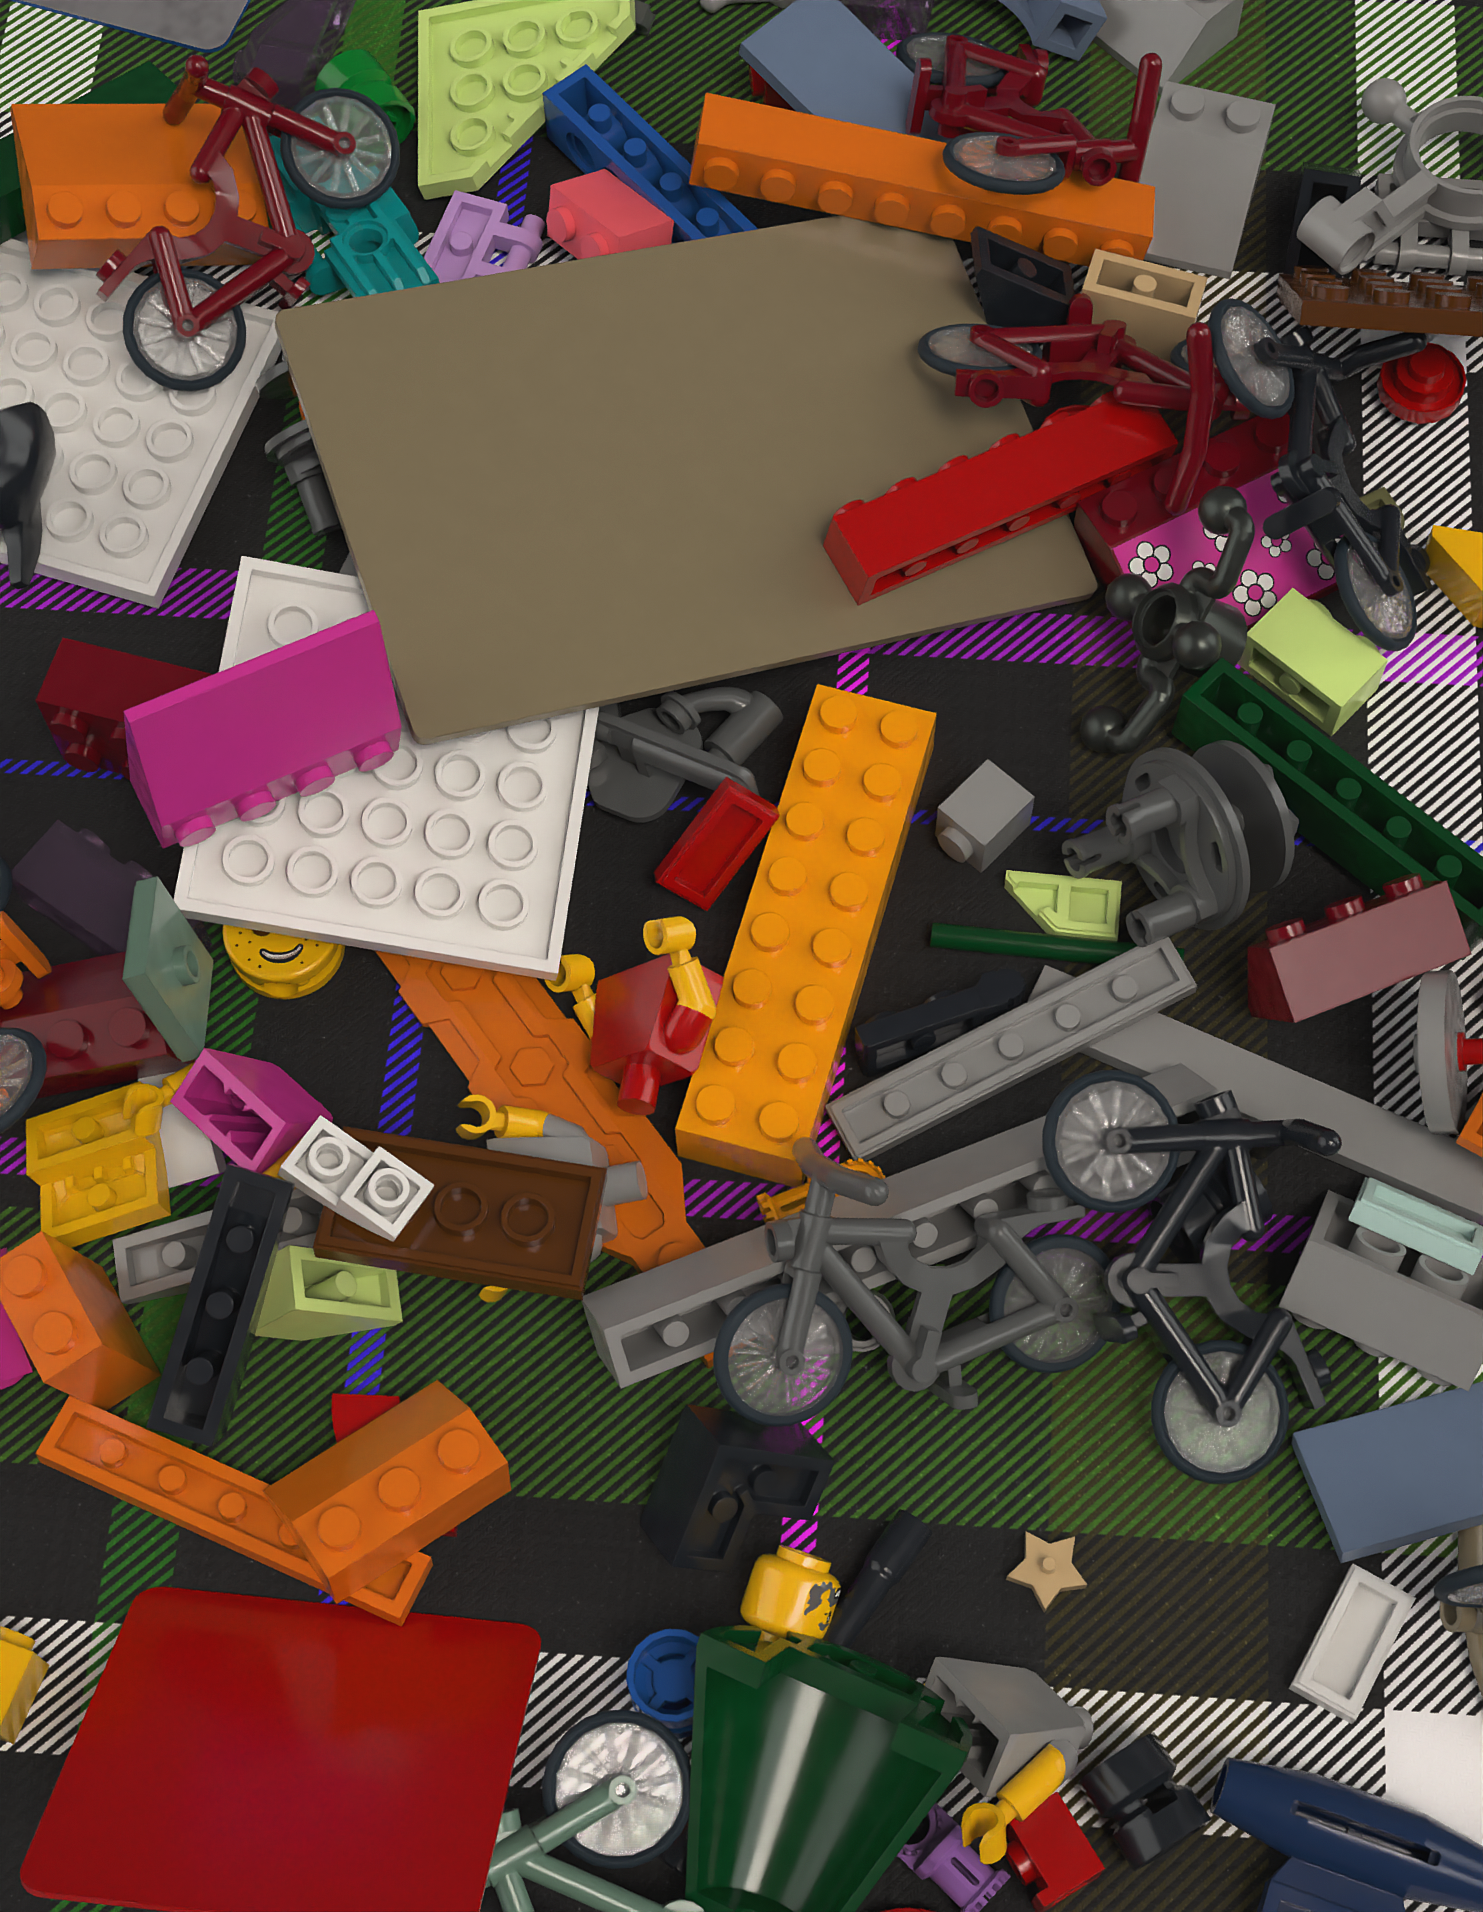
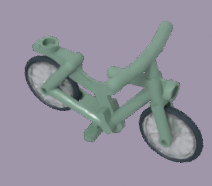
M625 1709L599 1712L585 1717L568 1729L556 1743L546 1763L542 1781L543 1807L546 1815L529 1825L521 1826L519 1808L503 1810L485 1889L490 1886L495 1888L503 1912H535L523 1878L601 1912H704L694 1902L680 1898L670 1900L661 1905L546 1854L562 1844L574 1856L591 1865L609 1869L633 1868L652 1861L666 1851L682 1833L689 1818L691 1764L687 1752L676 1735L662 1722L644 1713Z

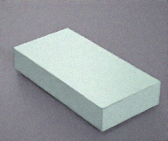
M1365 1177L1348 1218L1349 1221L1466 1273L1474 1274L1483 1255V1226L1372 1177Z

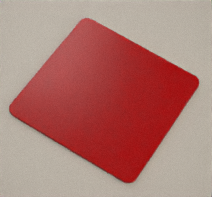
M173 1587L147 1589L134 1598L22 1863L20 1869L21 1884L28 1893L41 1898L167 1912H480L541 1651L540 1635L532 1627L520 1623L409 1612L401 1627L356 1606Z

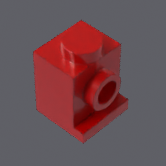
M1058 1792L1049 1796L1022 1822L1014 1818L1006 1826V1836L1010 1841L1007 1844L1005 1853L1008 1863L1024 1886L1034 1881L1041 1891L1035 1895L1031 1902L1036 1912H1045L1099 1878L1105 1870L1104 1865Z

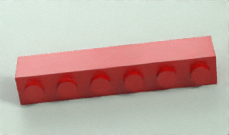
M1110 391L1096 399L1085 410L1070 415L1069 412L1058 413L1045 421L1038 430L1021 437L1017 433L1009 434L995 442L988 451L970 459L967 455L957 456L941 466L937 473L917 481L915 477L903 479L894 484L885 495L867 503L861 499L847 503L833 515L823 547L857 605H861L1076 511L1077 502L1172 457L1179 442L1157 408L1121 404L1114 398L1113 391Z

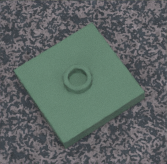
M159 877L136 881L122 980L176 1057L181 1062L194 1060L199 1057L205 1046L213 959Z

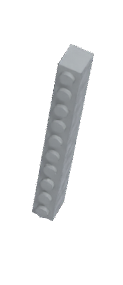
M1182 1063L1143 1077L1144 1080L1153 1084L1168 1100L1176 1115L1178 1124H1193L1194 1121L1200 1120L1194 1103L1218 1093L1216 1087ZM1120 1086L1066 1107L1056 1132V1149L1060 1164L1067 1176L1077 1187L1090 1195L1100 1198L1154 1177L1163 1164L1166 1152L1099 1155L1092 1148L1091 1137L1097 1130L1103 1128L1164 1125L1163 1120L1156 1107L1143 1094L1126 1086ZM1046 1116L882 1179L888 1186L889 1194L885 1203L879 1206H870L844 1196L835 1197L830 1216L835 1218H894L912 1221L916 1227L917 1236L908 1245V1248L916 1260L928 1266L973 1249L977 1246L978 1235L974 1228L975 1221L980 1215L1028 1206V1192L1043 1188H1059L1047 1169L1042 1150V1131ZM1195 1151L1180 1152L1176 1167L1189 1163ZM799 1212L784 1217L782 1219L798 1217ZM765 1225L583 1296L582 1304L597 1353L620 1388L714 1352L719 1330L734 1307L747 1296L762 1288L781 1284L786 1261L777 1263L771 1261L765 1243ZM832 1245L869 1290L896 1279L878 1259L874 1245ZM821 1277L818 1291L828 1296L834 1303L842 1301L826 1280ZM777 1300L766 1303L753 1311L737 1329L731 1345L769 1330ZM815 1304L813 1312L820 1310L822 1308Z

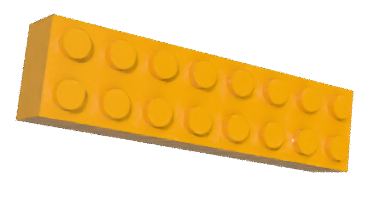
M817 684L777 808L780 817L771 827L724 974L723 986L716 1006V1016L711 1024L699 1067L691 1077L675 1127L679 1157L791 1187L804 1184L806 1175L802 1172L793 1156V1145L802 1137H810L815 1142L817 1140L825 1113V1105H827L932 755L937 713Z

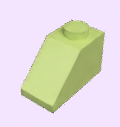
M288 1245L276 1253L255 1336L304 1341L395 1326L403 1322L397 1272L391 1269L317 1258L314 1255L313 1248Z

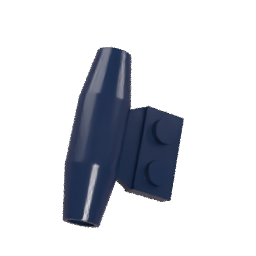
M1230 1757L1225 1760L1215 1785L1210 1812L1289 1857L1265 1882L1257 1912H1405L1403 1899L1471 1912H1483V1846L1423 1812L1316 1773Z

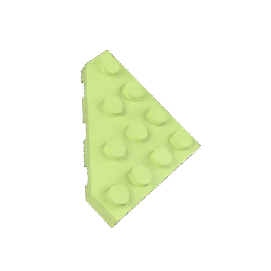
M472 0L419 10L418 187L424 199L453 195L455 190L464 193L478 191L546 121L542 93L585 64L595 71L636 29L635 0Z

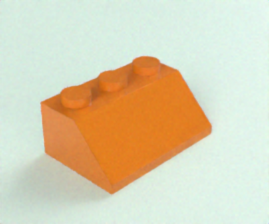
M436 1380L270 1485L263 1492L334 1602L338 1604L511 1491V1482L507 1460L473 1411L442 1383Z

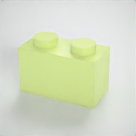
M1292 588L1247 632L1246 646L1241 659L1238 661V665L1332 736L1377 691L1388 659L1380 654L1378 648L1369 639L1353 634L1333 619L1331 613L1323 604L1313 599H1307Z

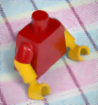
M682 916L647 921L643 928V938L646 947L652 954L667 955L599 980L595 994L590 987L595 978L594 964L590 958L581 954L561 955V963L556 981L544 979L548 988L553 992L572 991L578 1003L572 1008L591 1043L590 1064L595 1072L621 1084L617 1106L630 1114L650 1115L654 1113L660 1086L690 1077L696 1072L711 1024L716 1016V1006L724 977L700 965L698 957L690 956L688 950L695 943L696 929L690 920Z

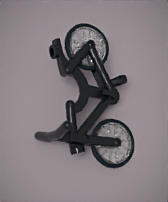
M1233 298L1221 300L1211 311L1208 327L1211 330L1213 358L1223 380L1239 402L1259 417L1276 419L1284 416L1286 412L1290 416L1287 454L1279 458V472L1273 474L1270 478L1273 490L1280 497H1284L1289 506L1265 519L1263 523L1264 533L1270 539L1277 540L1304 527L1334 570L1341 598L1348 613L1363 634L1375 645L1387 651H1400L1407 648L1414 639L1417 629V612L1414 596L1432 587L1426 575L1430 566V559L1422 547L1409 543L1401 528V512L1397 506L1387 504L1370 510L1351 487L1344 469L1342 456L1349 455L1354 451L1356 441L1333 386L1367 367L1423 351L1427 345L1426 334L1402 332L1358 345L1340 356L1332 358L1324 353L1312 351L1308 341L1312 340L1314 336L1308 325L1279 340L1270 324L1252 306L1244 301ZM1315 409L1322 423L1321 428L1316 434L1321 458L1317 454H1312ZM1344 534V536L1337 543L1335 541V538Z
M1100 1070L1085 1074L1069 1083L1055 1098L1047 1112L1042 1131V1150L1047 1169L1056 1185L1070 1199L1085 1208L1102 1213H1122L1137 1209L1153 1200L1167 1186L1176 1170L1180 1152L1195 1151L1194 1156L1134 1252L1119 1255L1108 1264L1104 1274V1285L1108 1295L1116 1303L1125 1307H1131L1132 1311L1127 1313L1105 1311L1094 1316L1097 1332L1104 1341L1126 1344L1138 1338L1136 1328L1143 1325L1167 1361L1168 1365L1164 1368L1155 1385L1151 1401V1422L1160 1448L1167 1459L1178 1470L1195 1480L1210 1484H1231L1248 1479L1262 1470L1276 1456L1285 1439L1289 1422V1402L1285 1387L1276 1369L1270 1364L1276 1353L1282 1356L1288 1364L1305 1408L1315 1410L1327 1405L1321 1389L1331 1385V1375L1325 1360L1314 1348L1305 1352L1292 1316L1287 1310L1269 1307L1263 1309L1260 1313L1255 1312L1240 1301L1231 1287L1227 1266L1233 1243L1240 1236L1248 1242H1255L1262 1237L1265 1231L1250 1156L1255 1159H1265L1282 1146H1300L1323 1156H1333L1340 1151L1342 1139L1336 1131L1305 1119L1250 1121L1248 1118H1242L1232 1090L1214 1094L1194 1103L1200 1120L1194 1121L1193 1124H1178L1176 1115L1165 1096L1153 1084L1140 1076L1121 1070ZM1223 1160L1232 1204L1215 1216L1202 1241L1199 1263H1159ZM1204 1296L1214 1315L1223 1324L1243 1337L1242 1342L1209 1340L1195 1344L1164 1297Z

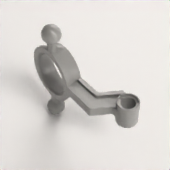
M1381 78L1370 83L1364 90L1361 99V107L1365 116L1376 124L1392 123L1405 133L1398 145L1393 162V179L1397 189L1384 199H1380L1365 186L1343 204L1333 196H1327L1317 202L1305 215L1298 227L1297 238L1339 274L1344 275L1355 269L1362 261H1368L1423 218L1449 229L1461 231L1483 230V190L1460 188L1444 182L1425 167L1419 154V149L1427 141L1444 133L1463 131L1483 135V97L1456 96L1446 98L1417 113L1406 104L1405 90L1397 81Z

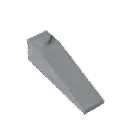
M298 1188L292 1193L277 1251L288 1245L313 1248L323 1204ZM213 1210L112 1240L119 1297L123 1304L138 1303L188 1293Z

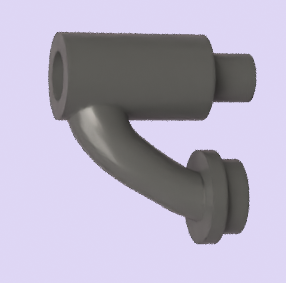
M714 687L684 695L674 691L665 692L661 697V704L656 709L661 721L678 734H684L688 729H695L700 724L701 718L698 713L721 710L729 712L730 715L704 742V748L706 752L740 766L783 721L780 709L766 695L758 691L749 693L746 690L735 687Z

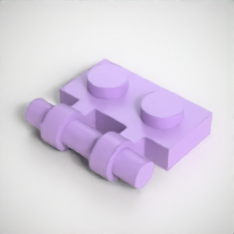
M455 190L423 258L438 276L440 283L525 269L528 264L534 263L537 260L542 249L543 242L540 237L544 231L545 222L540 217L529 214L525 216L520 227L507 224L509 220L507 204ZM495 249L508 253L503 266L489 263Z

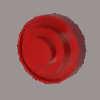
M1427 342L1425 349L1419 353L1383 363L1377 382L1379 399L1387 410L1400 419L1417 424L1436 423L1450 416L1459 406L1467 379L1464 366L1454 353L1441 345Z

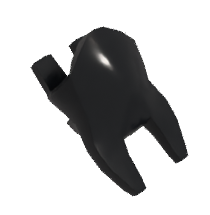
M31 401L0 409V531L7 546L10 585L16 589L29 586L40 555L43 531L40 499L49 481L56 457L54 431L48 416L38 404Z

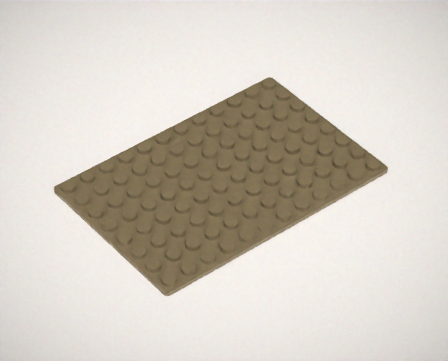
M838 215L279 311L275 318V330L369 610H374L380 621L390 673L414 741L422 745L437 743L1091 598L1097 589V581L1069 514L861 605H857L823 547L833 515L847 503L859 499L867 503L885 495L894 484L903 479L915 477L917 481L937 473L941 466L957 456L967 455L970 459L988 451L995 442L1009 434L1017 433L1021 437L1033 432L1020 399L1003 398L993 407H979L971 401L970 397L954 395V376L933 369L920 358L917 348L920 339L926 333L948 325L987 324L984 312L953 239ZM969 337L945 339L930 346L933 354L967 365L968 360L974 358L998 357L970 342Z

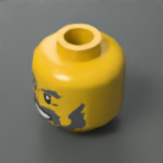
M779 1545L776 1554L769 1553L758 1557L741 1603L740 1612L748 1624L757 1626L762 1631L759 1640L775 1642L780 1637L786 1639L788 1631L823 1639L830 1625L841 1589L839 1581L829 1573L831 1562L784 1545Z

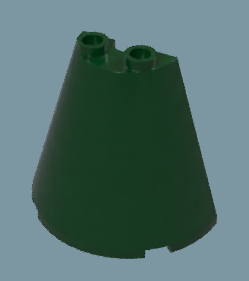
M722 1626L702 1632L696 1646L685 1900L694 1902L704 1912H855L966 1762L972 1745V1734L968 1725L961 1717L953 1716L950 1723L941 1715L945 1700L920 1682L889 1665L849 1648L788 1631L786 1639L780 1637L775 1642L759 1640L762 1631L757 1626Z

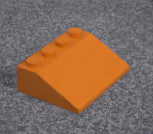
M11 104L10 111L31 269L101 268L117 249L128 256L155 226H164L169 229L171 235L179 238L194 235L207 226L214 214V191L209 182L205 184L195 183L190 176V167L220 116L221 108L212 104H194L183 122L178 125H171L163 118V108L166 104ZM241 126L224 156L233 169L240 197L238 216L269 228L266 205L243 127ZM223 243L212 254L180 264V266L252 265L262 257ZM148 264L142 267H152V264Z

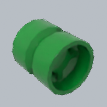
M363 49L347 50L329 61L317 76L314 87L315 92L329 88L350 89L367 96L377 103L389 116L397 132L399 145L413 129L415 122L414 108L400 89L392 85L391 77L370 51ZM332 100L321 102L330 117L339 125L341 132L345 131L353 135L356 141L355 150L360 155L375 157L388 153L386 136L380 124L368 111L348 101Z

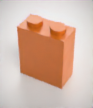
M40 1231L0 1257V1301L43 1383L107 1411L161 1376L102 1266L43 1231Z

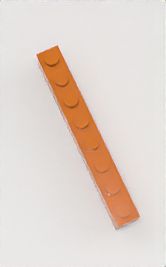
M705 93L689 178L690 185L971 242L970 233L976 226H979L1058 261L1087 267L1090 266L1095 248L1143 261L1153 238L1155 186L1113 178L1104 185L1093 186L1087 183L1081 171L1077 170L1072 171L1071 176L1068 179H1063L1054 189L1044 193L1030 195L998 193L971 185L950 172L943 160V150L947 144L945 142ZM969 147L958 149L955 153V159L962 165L987 176H990V171L993 169L1045 164L1017 157H1005L997 153Z

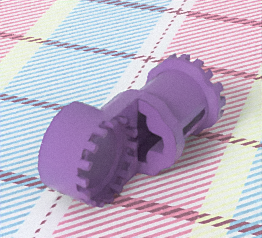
M935 1803L926 1815L929 1824L926 1837L917 1844H905L896 1857L901 1858L922 1880L930 1877L961 1908V1912H979L988 1903L983 1896L986 1895L989 1899L992 1898L1011 1876L1003 1868L995 1871L989 1864L981 1863L980 1856L969 1845L963 1847L961 1827Z

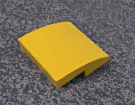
M141 1081L26 1119V1175L40 1186L41 1231L70 1248L171 1215L167 1170L159 1131L151 1136H137L134 1133L136 1116L125 1121L122 1119L125 1095L130 1087L135 1084H141Z

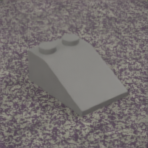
M1165 81L1154 118L1140 179L1141 184L1155 186L1153 238L1144 260L1231 279L1264 158L1276 104Z

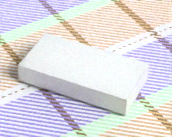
M1352 1564L1289 1689L1353 1724L1416 1598L1359 1566Z

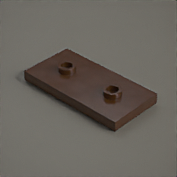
M343 1126L342 1131L373 1153L378 1146L382 1147L435 1186L394 1242L357 1225L323 1205L313 1245L315 1257L583 1301L607 1182V1168Z

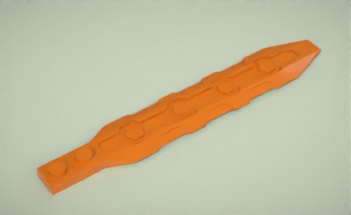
M374 950L399 984V995L422 1027H430L469 1081L467 1088L471 1095L479 1094L486 1096L492 1101L496 1111L503 1105L542 1110L582 1126L589 1137L606 1148L609 1166L634 1161L642 1163L648 1187L647 1199L615 1205L618 1234L615 1239L603 1243L601 1251L634 1266L640 1274L706 1248L686 1222L681 1162L646 1115L630 1114L617 1106L620 1089L613 1080L593 1070L590 1064V1040L574 1018L565 1017L537 978ZM759 1334L732 1344L729 1355ZM714 1352L700 1357L708 1369L713 1366Z

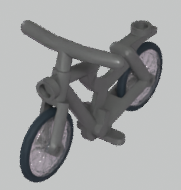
M802 1137L794 1143L792 1152L802 1172L811 1179L805 1207L800 1210L798 1217L766 1222L764 1230L766 1248L771 1261L774 1263L786 1261L781 1284L768 1286L750 1294L729 1313L719 1330L715 1342L713 1368L717 1385L728 1404L737 1413L755 1423L767 1426H789L806 1421L824 1410L838 1395L848 1377L852 1363L853 1343L849 1325L841 1310L828 1296L818 1291L821 1277H823L889 1354L887 1369L894 1382L903 1389L913 1392L927 1388L952 1408L965 1410L978 1406V1392L974 1387L962 1380L961 1364L1001 1348L1015 1363L1032 1371L1058 1373L1071 1370L1094 1357L1107 1342L1097 1332L1094 1316L1105 1311L1120 1312L1121 1305L1108 1295L1104 1285V1274L1111 1261L1092 1242L1068 1234L1046 1235L1026 1244L1023 1242L1022 1238L1040 1225L1085 1217V1207L1072 1199H1068V1196L1060 1188H1043L1028 1192V1206L980 1215L975 1221L974 1227L978 1235L977 1246L968 1256L948 1266H928L916 1260L908 1248V1245L917 1236V1230L912 1221L894 1218H835L830 1216L835 1194L870 1206H879L885 1203L888 1198V1186L877 1177L843 1167L825 1156L815 1140L810 1137ZM832 1245H874L878 1259L900 1283L918 1291L905 1331ZM1000 1269L991 1290L989 1312L942 1331L952 1295L977 1286Z

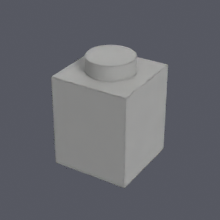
M987 759L938 807L935 836H937L942 849L951 858L960 863L967 861L982 873L1030 825L1035 796Z

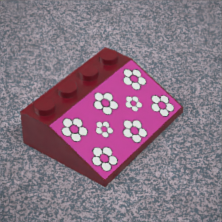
M1286 412L1284 416L1276 419L1256 416L1210 438L1207 454L1190 502L1185 512L1180 515L1169 514L1165 510L1164 500L1181 453L1077 502L1074 529L1093 573L1106 592L1108 585L1115 578L1125 573L1141 575L1148 581L1153 590L1160 585L1171 582L1179 584L1186 573L1197 567H1207L1215 571L1228 535H1216L1206 530L1199 521L1198 507L1200 499L1207 491L1217 486L1233 487L1242 494L1246 500L1247 512L1252 516L1255 526L1253 543L1236 586L1227 597L1216 599L1239 609L1245 617L1247 632L1292 588L1307 599L1318 600L1339 590L1334 570L1304 527L1277 540L1267 537L1263 530V523L1266 518L1289 506L1286 499L1277 495L1273 490L1270 480L1273 474L1279 472V458L1287 454L1290 420L1288 413ZM1344 534L1335 538V541L1338 543ZM1351 546L1348 549L1347 558L1355 569L1356 551ZM1127 621L1132 628V621Z

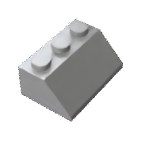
M1099 0L1106 13L1107 20L1093 39V42L1136 76L1138 75L1141 58L1151 52L1158 54L1162 60L1158 93L1162 95L1165 81L1179 83L1237 37L1244 0Z
M1328 1190L1288 1281L1279 1307L1290 1311L1295 1319L1314 1329L1328 1328L1353 1339L1360 1349L1370 1355L1381 1358L1393 1357L1415 1367L1425 1379L1442 1386L1455 1385L1469 1392L1483 1363V1258H1481L1473 1275L1349 1221L1348 1218L1355 1201Z

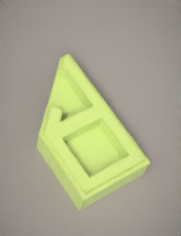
M1006 870L1004 888L1047 934L1117 941L1122 881L1094 878L1077 879L1074 876Z

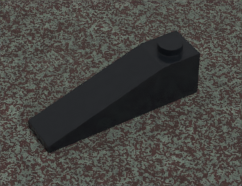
M227 1164L148 1419L147 1428L209 1447H213L226 1435L246 1371L295 1183L234 1164Z

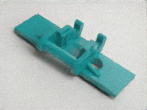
M319 116L310 118L324 125ZM273 135L269 137L296 229L304 233L318 230L322 236L332 231L335 234L334 237L330 238L331 247L324 250L325 259L322 258L314 246L315 256L313 262L305 271V279L310 283L308 287L314 294L327 295L347 288L354 298L440 283L438 276L414 246L419 239L418 228L409 210L391 186L376 201L360 208L344 210L318 204L304 195L291 181L282 160L280 151L281 139ZM292 144L295 163L305 179L320 173L331 176L324 183L312 185L328 195L345 198L358 196L373 188L382 177V174L375 165L359 172L348 157L344 164L335 166L330 164L327 159ZM268 216L269 228L272 229L271 222Z

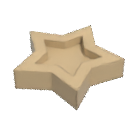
M1025 1532V1559L1007 1576L1006 1580L1031 1588L1043 1612L1046 1611L1059 1592L1087 1587V1583L1071 1563L1075 1537L1049 1544Z

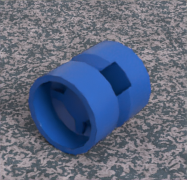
M665 1629L650 1634L636 1646L628 1661L626 1682L635 1712L644 1713L662 1722L678 1739L691 1736L693 1733L696 1646L699 1637L686 1630Z

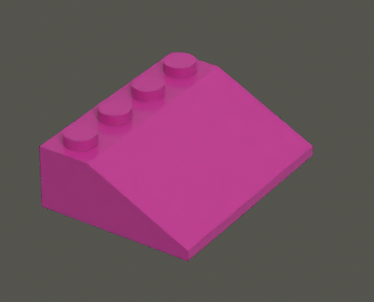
M374 610L123 711L130 782L163 849L178 842L182 847L198 844L212 836L216 831V826L238 817L243 822L262 817L276 806V801L297 792L303 797L319 793L334 783L335 776L358 767L359 771L366 772L384 765L394 756L393 752L399 749L402 729L381 625Z

